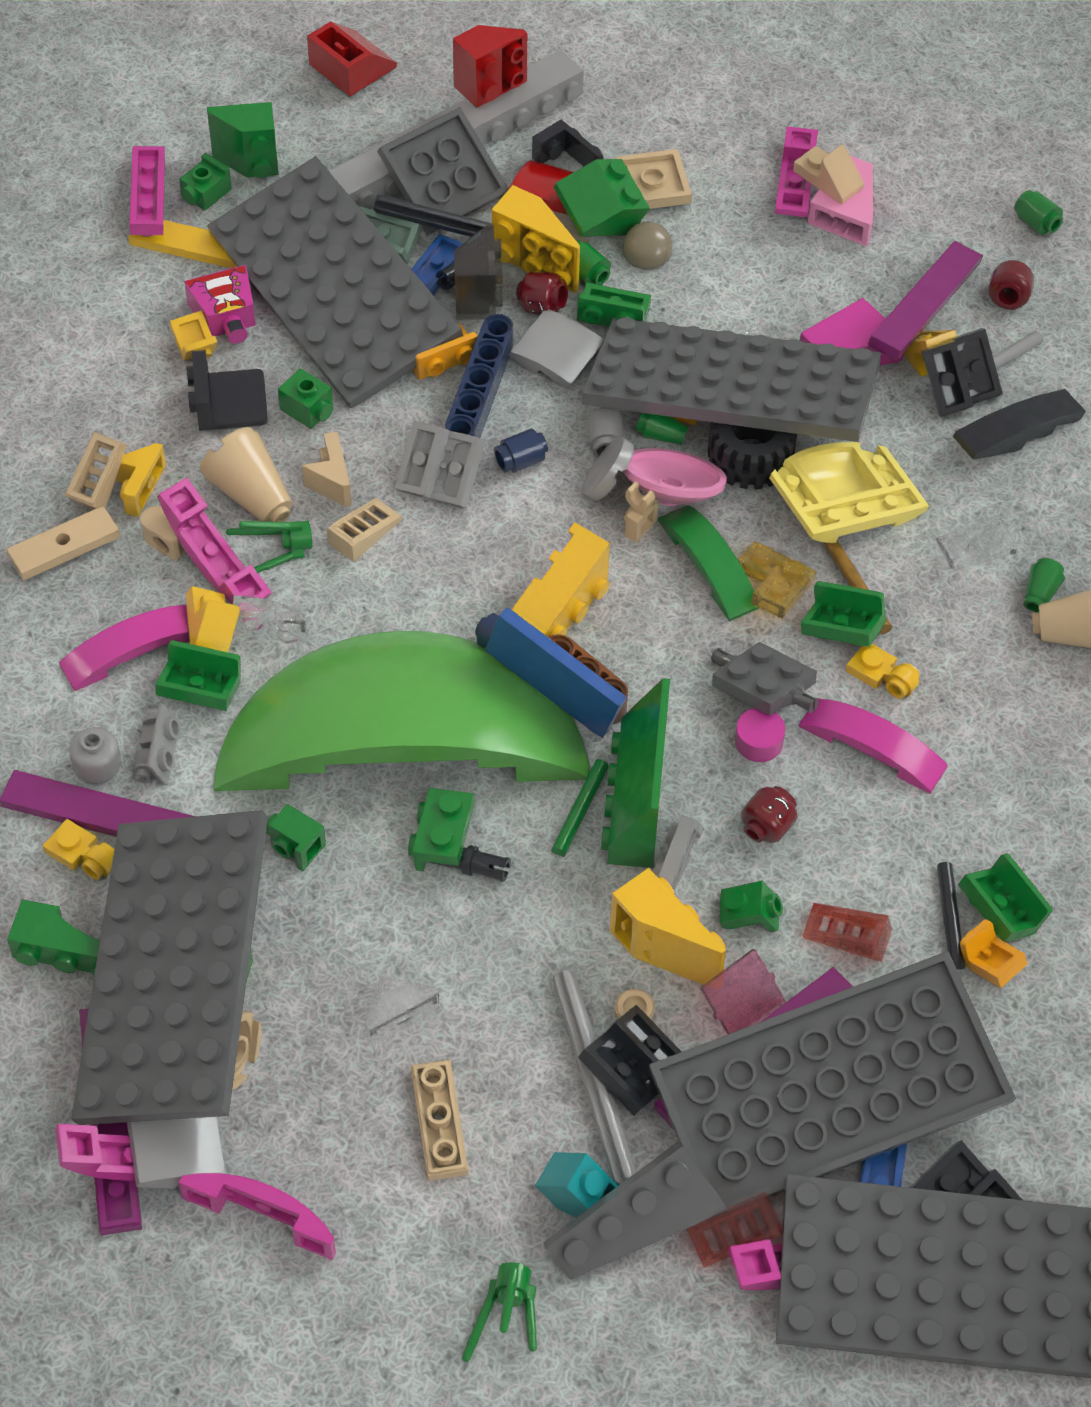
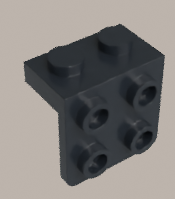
M206 350L192 351L193 365L186 366L188 387L194 386L195 392H188L190 413L197 412L199 431L261 426L268 422L264 372L261 369L209 373Z

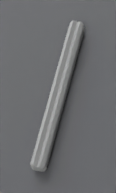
M564 969L554 974V987L613 1181L619 1186L634 1175L636 1170L612 1093L578 1058L582 1051L595 1041V1037L574 972Z

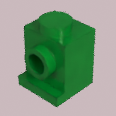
M204 153L201 156L202 161L179 178L180 193L183 199L190 205L195 204L203 210H207L232 189L229 167L209 154Z
M286 804L279 814H273L267 821L266 834L270 836L272 848L284 858H289L290 856L295 858L297 868L301 871L308 867L326 845L324 826L289 804Z

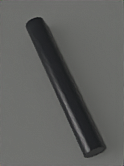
M941 862L937 865L947 950L956 969H964L965 960L960 947L962 936L953 866L950 862Z

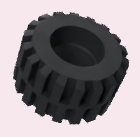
M711 422L708 442L709 461L727 476L726 483L732 486L735 482H739L740 488L747 489L748 485H754L755 489H762L763 483H767L771 487L774 484L769 477L775 469L778 472L783 467L785 459L795 454L797 434ZM744 439H755V440H759V441H761V442H763V443H762V444H748V443H745V442H743V441H741V440H744Z

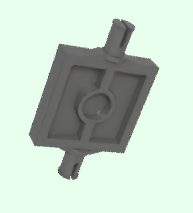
M758 642L738 656H733L721 648L713 651L711 661L723 666L713 673L712 686L769 716L780 708L791 704H796L810 713L817 709L819 699L804 692L816 683V670L761 642Z

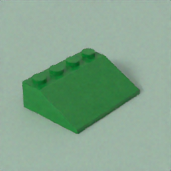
M661 679L622 717L620 732H613L611 754H617L618 758L617 764L609 763L608 786L615 787L614 795H606L604 817L611 818L610 828L603 827L601 850L608 851L607 864L653 868L670 679Z

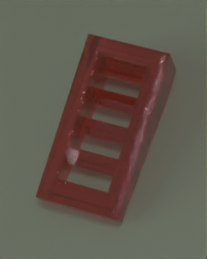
M813 903L803 938L882 962L891 936L892 927L888 915ZM823 918H830L827 931H820ZM839 921L845 923L842 934L836 933ZM855 926L860 927L858 937L852 936ZM870 931H874L872 940L868 939Z
M766 1192L740 1202L721 1214L687 1228L704 1268L730 1257L728 1251L730 1246L771 1240L781 1235V1223ZM757 1208L766 1225V1228L762 1230L759 1229L751 1212ZM741 1215L751 1234L745 1238L736 1220V1217ZM724 1222L727 1223L735 1241L728 1245L720 1227V1224ZM708 1229H711L719 1246V1250L715 1252L712 1251L704 1233Z

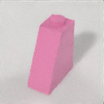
M850 156L864 182V188L844 204H840L819 189L810 202L808 224L867 246L870 241L873 223V164Z

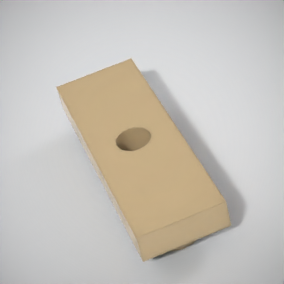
M101 506L7 548L6 551L9 559L24 581L120 538V532L105 507Z
M451 1060L410 1065L427 1180L469 1175ZM436 1115L445 1116L442 1120H436L433 1117Z

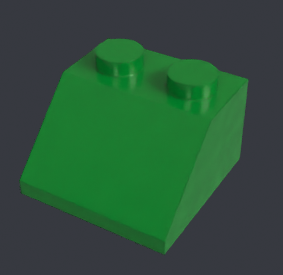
M272 102L207 107L212 157L245 177L265 178L271 175H279Z
M596 159L559 180L553 186L580 237L626 235L632 227L642 221L650 209L622 159Z

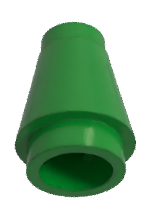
M641 413L635 431L643 434L642 438L682 445L689 426L671 416Z
M1040 558L1037 560V563L1031 566L1023 603L1026 609L1039 612V605L1050 602L1065 580L1063 574L1064 567L1059 562L1050 558Z

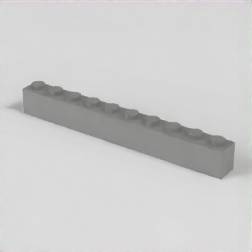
M559 50L528 66L527 82L498 96L478 108L465 99L329 170V172L358 206L370 209L374 206L377 195L394 196L400 192L377 152L381 146L461 107L483 145L493 140H500L506 133L515 128L526 126L530 120L542 114L552 112L555 107L568 100H575L583 93L584 70L562 50Z

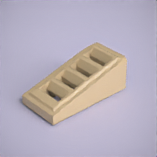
M94 432L66 490L65 496L71 501L92 510L101 506L106 508L126 445ZM102 447L112 451L110 457L98 453L99 448ZM95 461L106 464L104 470L94 467ZM91 474L100 478L98 483L89 480ZM86 488L94 491L92 496L85 494Z
M374 498L327 528L328 544L354 562L402 520V516L379 499ZM377 509L387 518L382 520L373 512ZM369 518L376 524L371 525L365 519ZM360 525L365 531H361L357 526ZM351 532L356 536L353 538L349 535V533Z

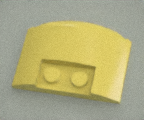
M859 442L829 443L807 448L785 459L783 467L778 472L774 469L769 477L810 538L825 543H836L839 536L892 524L894 527L926 512L929 505L887 447L880 445L876 449L877 453L862 450L860 448L861 443Z

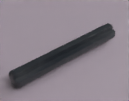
M380 194L375 198L373 210L376 213L469 237L474 236L480 231V240L492 242V223Z

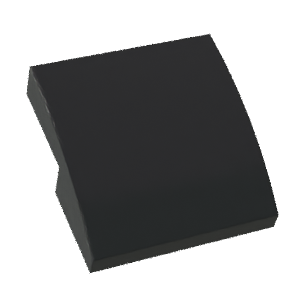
M980 328L921 351L940 417L974 407L973 404L1003 395L986 329Z
M636 1004L616 1020L605 1033L587 1046L578 1058L622 1105L635 1116L659 1094L648 1069L649 1064L682 1051Z
M962 1140L954 1143L909 1187L1023 1200L996 1169L988 1171Z

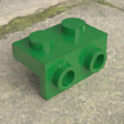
M586 283L584 292L580 293L577 299V320L610 327L613 318L618 320L628 317L636 321L646 322L651 305V295Z
M817 581L814 585L815 603L801 621V631L803 635L814 636L820 639H830L851 643L856 646L870 647L886 623L884 594L878 591Z
M171 640L167 647L168 661L155 684L156 695L227 711L241 683V657L238 654Z
M429 788L426 801L420 802L418 806L417 823L419 827L417 834H411L408 844V855L413 857L416 871L424 872L426 862L459 866L475 805L474 793Z
M1008 853L1000 855L991 868L965 874L958 883V886L968 897L969 902L976 907L984 919L993 923L995 934L1004 942L1033 935L1053 911L1050 904Z

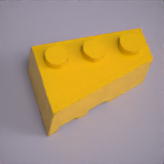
M576 522L568 530L571 534V539L562 552L554 550L548 558L553 564L542 580L535 577L512 608V611L547 637L556 634L566 636L567 629L573 622L580 623L588 611V606L594 599H602L610 585L608 581L610 543Z

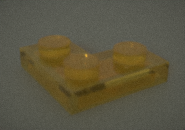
M756 541L738 559L746 575L762 582L753 593L751 604L781 619L785 617L811 586L817 573L816 570L803 565L801 562L793 560Z

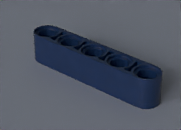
M494 314L484 320L446 420L445 429L481 438L510 358L508 354L513 349V323L508 316Z

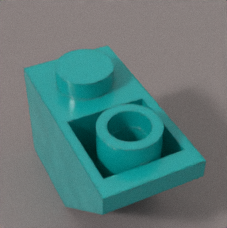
M554 1152L536 1182L535 1187L557 1209L577 1218L618 1187V1185L587 1153Z

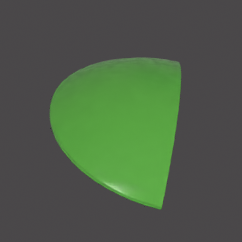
M389 631L355 636L331 643L306 654L271 677L253 694L231 725L220 750L215 771L214 791L289 789L290 774L326 773V765L478 760V768L515 767L516 782L586 780L590 769L582 737L571 715L486 652L485 648L479 646L477 642L448 634L426 631Z

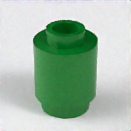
M1027 190L1023 192L1015 203L1014 210L1018 218L1042 236L1048 232H1056L1063 222L1062 208L1038 191Z
M576 240L580 245L579 279L585 284L602 285L610 276V261L589 243Z

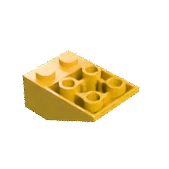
M512 185L492 208V247L494 248L492 254H496V258L501 262L518 266L524 269L526 273L531 271L557 273L561 276L563 282L567 284L568 290L577 293L579 290L580 245L542 198Z
M648 868L612 893L609 931L634 958L715 990L721 987L726 956V947L723 940L714 931L709 932L703 926L696 911L690 905H684L674 895L671 885L665 878H658Z

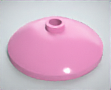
M662 448L634 450L628 467L623 471L632 484L635 481L639 483V489L643 493L647 494L650 490L653 491L655 499L661 504L668 506L693 504L711 499L725 489L727 481L725 473L710 461L689 453Z

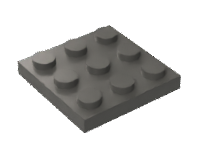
M461 107L381 146L377 151L405 200L411 203L467 216L503 197L508 191V186ZM420 224L427 236L439 230L438 228Z

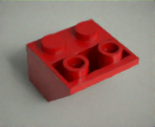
M332 21L307 35L309 65L348 96H352L397 67L396 61L356 30Z
M477 25L454 37V88L478 108L527 82L528 33L524 29Z

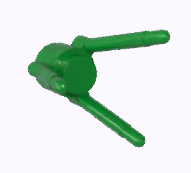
M240 521V528H229L226 530L227 535H280L283 549L290 548V552L255 566L254 569L257 573L292 559L305 558L304 550L312 549L313 547L309 521Z
M506 1262L499 1265L497 1279L490 1280L487 1297L462 1355L464 1362L470 1360L496 1297H498V1302L503 1305L499 1328L501 1333L508 1331L512 1308L521 1306L523 1301H525L529 1350L532 1352L536 1351L537 1332L534 1306L536 1287L530 1284L532 1273L530 1268L515 1262Z

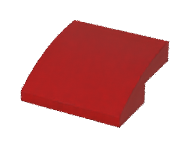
M530 160L517 173L508 190L514 185L542 198L551 211L568 215L553 186L559 180L572 174L573 171Z

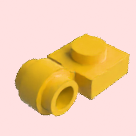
M873 644L870 647L861 646L846 665L847 673L875 689L883 681L886 682L885 687L888 693L898 699L910 696L919 685L920 678L919 671L913 665L903 663L896 666L897 657Z
M68 819L42 845L44 853L73 871L81 864L82 870L94 880H99L102 876L106 878L111 873L115 849L104 842L98 845L95 835Z

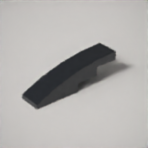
M1066 389L1040 394L997 410L955 431L952 437L973 460L1001 455L1022 449L1027 440L1051 435L1058 425L1081 420L1086 411Z

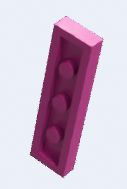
M132 146L130 235H163L165 146Z

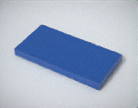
M506 608L499 615L485 651L593 733L603 738L611 729L627 699L626 696L510 608Z

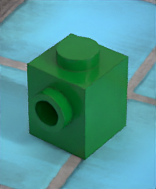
M301 368L278 388L280 410L310 429L319 421H326L333 411L332 387Z

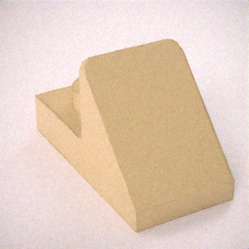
M843 144L829 154L815 146L794 162L793 171L840 204H844L864 188V182Z
M338 431L324 433L325 448L319 449L320 462L305 464L302 467L304 486L343 506H351L350 482Z

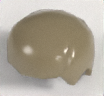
M650 221L638 223L627 232L624 238V257L634 267L644 270L658 268L664 262L669 261L671 257V237L667 229L658 223Z

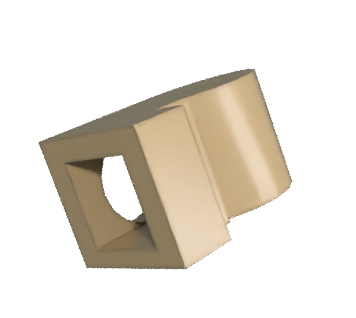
M152 506L143 511L140 522L145 541L153 548L177 561L186 551L172 530L162 507Z

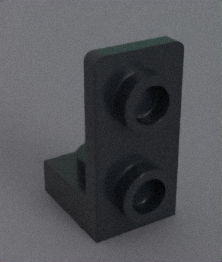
M562 119L532 136V159L540 163H545L550 159H557L563 151L568 153L583 167L596 159H604L601 150L597 146L588 142L581 136L578 130L570 127Z

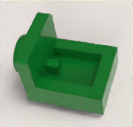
M763 880L721 889L719 923L724 929H735L762 923L769 932L779 930V916L783 913L782 902L779 895L774 893Z

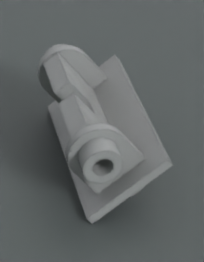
M163 703L159 704L158 713L151 712L143 720L139 744L143 748H150L138 750L133 768L136 780L142 783H148L151 778L157 777L163 785H168L170 772L175 765L174 752L177 739L181 735V726L178 719L174 717Z

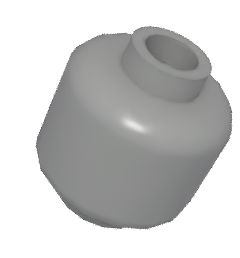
M99 727L86 728L78 732L72 739L69 746L70 759L73 770L80 779L94 784L102 783L113 778L119 771L121 765L118 741L111 732Z

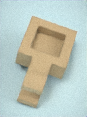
M635 481L625 492L626 500L631 506L625 513L624 522H626L625 537L637 543L657 522L658 500L655 499V494L651 490L645 496L642 495L639 491V483Z

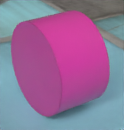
M755 708L744 712L738 719L736 727L735 745L738 752L746 759L754 762H766L777 757L783 748L785 736L783 719L776 712L769 716Z

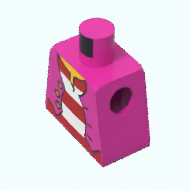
M246 265L184 281L188 306L193 313L202 310L212 336L226 334L228 340L235 344L243 342L247 338L246 328L256 324Z

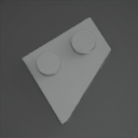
M681 815L679 823L673 822L666 837V844L670 845L665 859H658L653 871L658 878L663 877L669 882L674 893L690 861V851L696 837L700 838L704 831V828L697 820Z

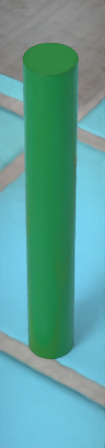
M595 760L551 849L552 853L565 857L609 768L608 763L604 760Z

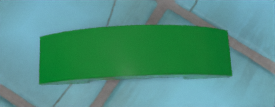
M687 505L658 518L659 523L675 545L680 544L710 585L712 588V598L729 622L761 607L757 595L733 551L716 528L699 511Z

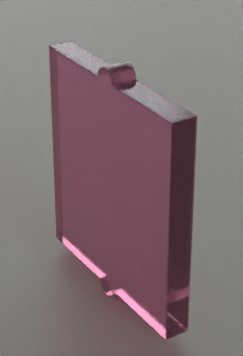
M751 949L700 987V990L714 1011L713 1018L720 1021L727 1035L763 1021L786 1003L774 982L775 974L768 972L755 949Z

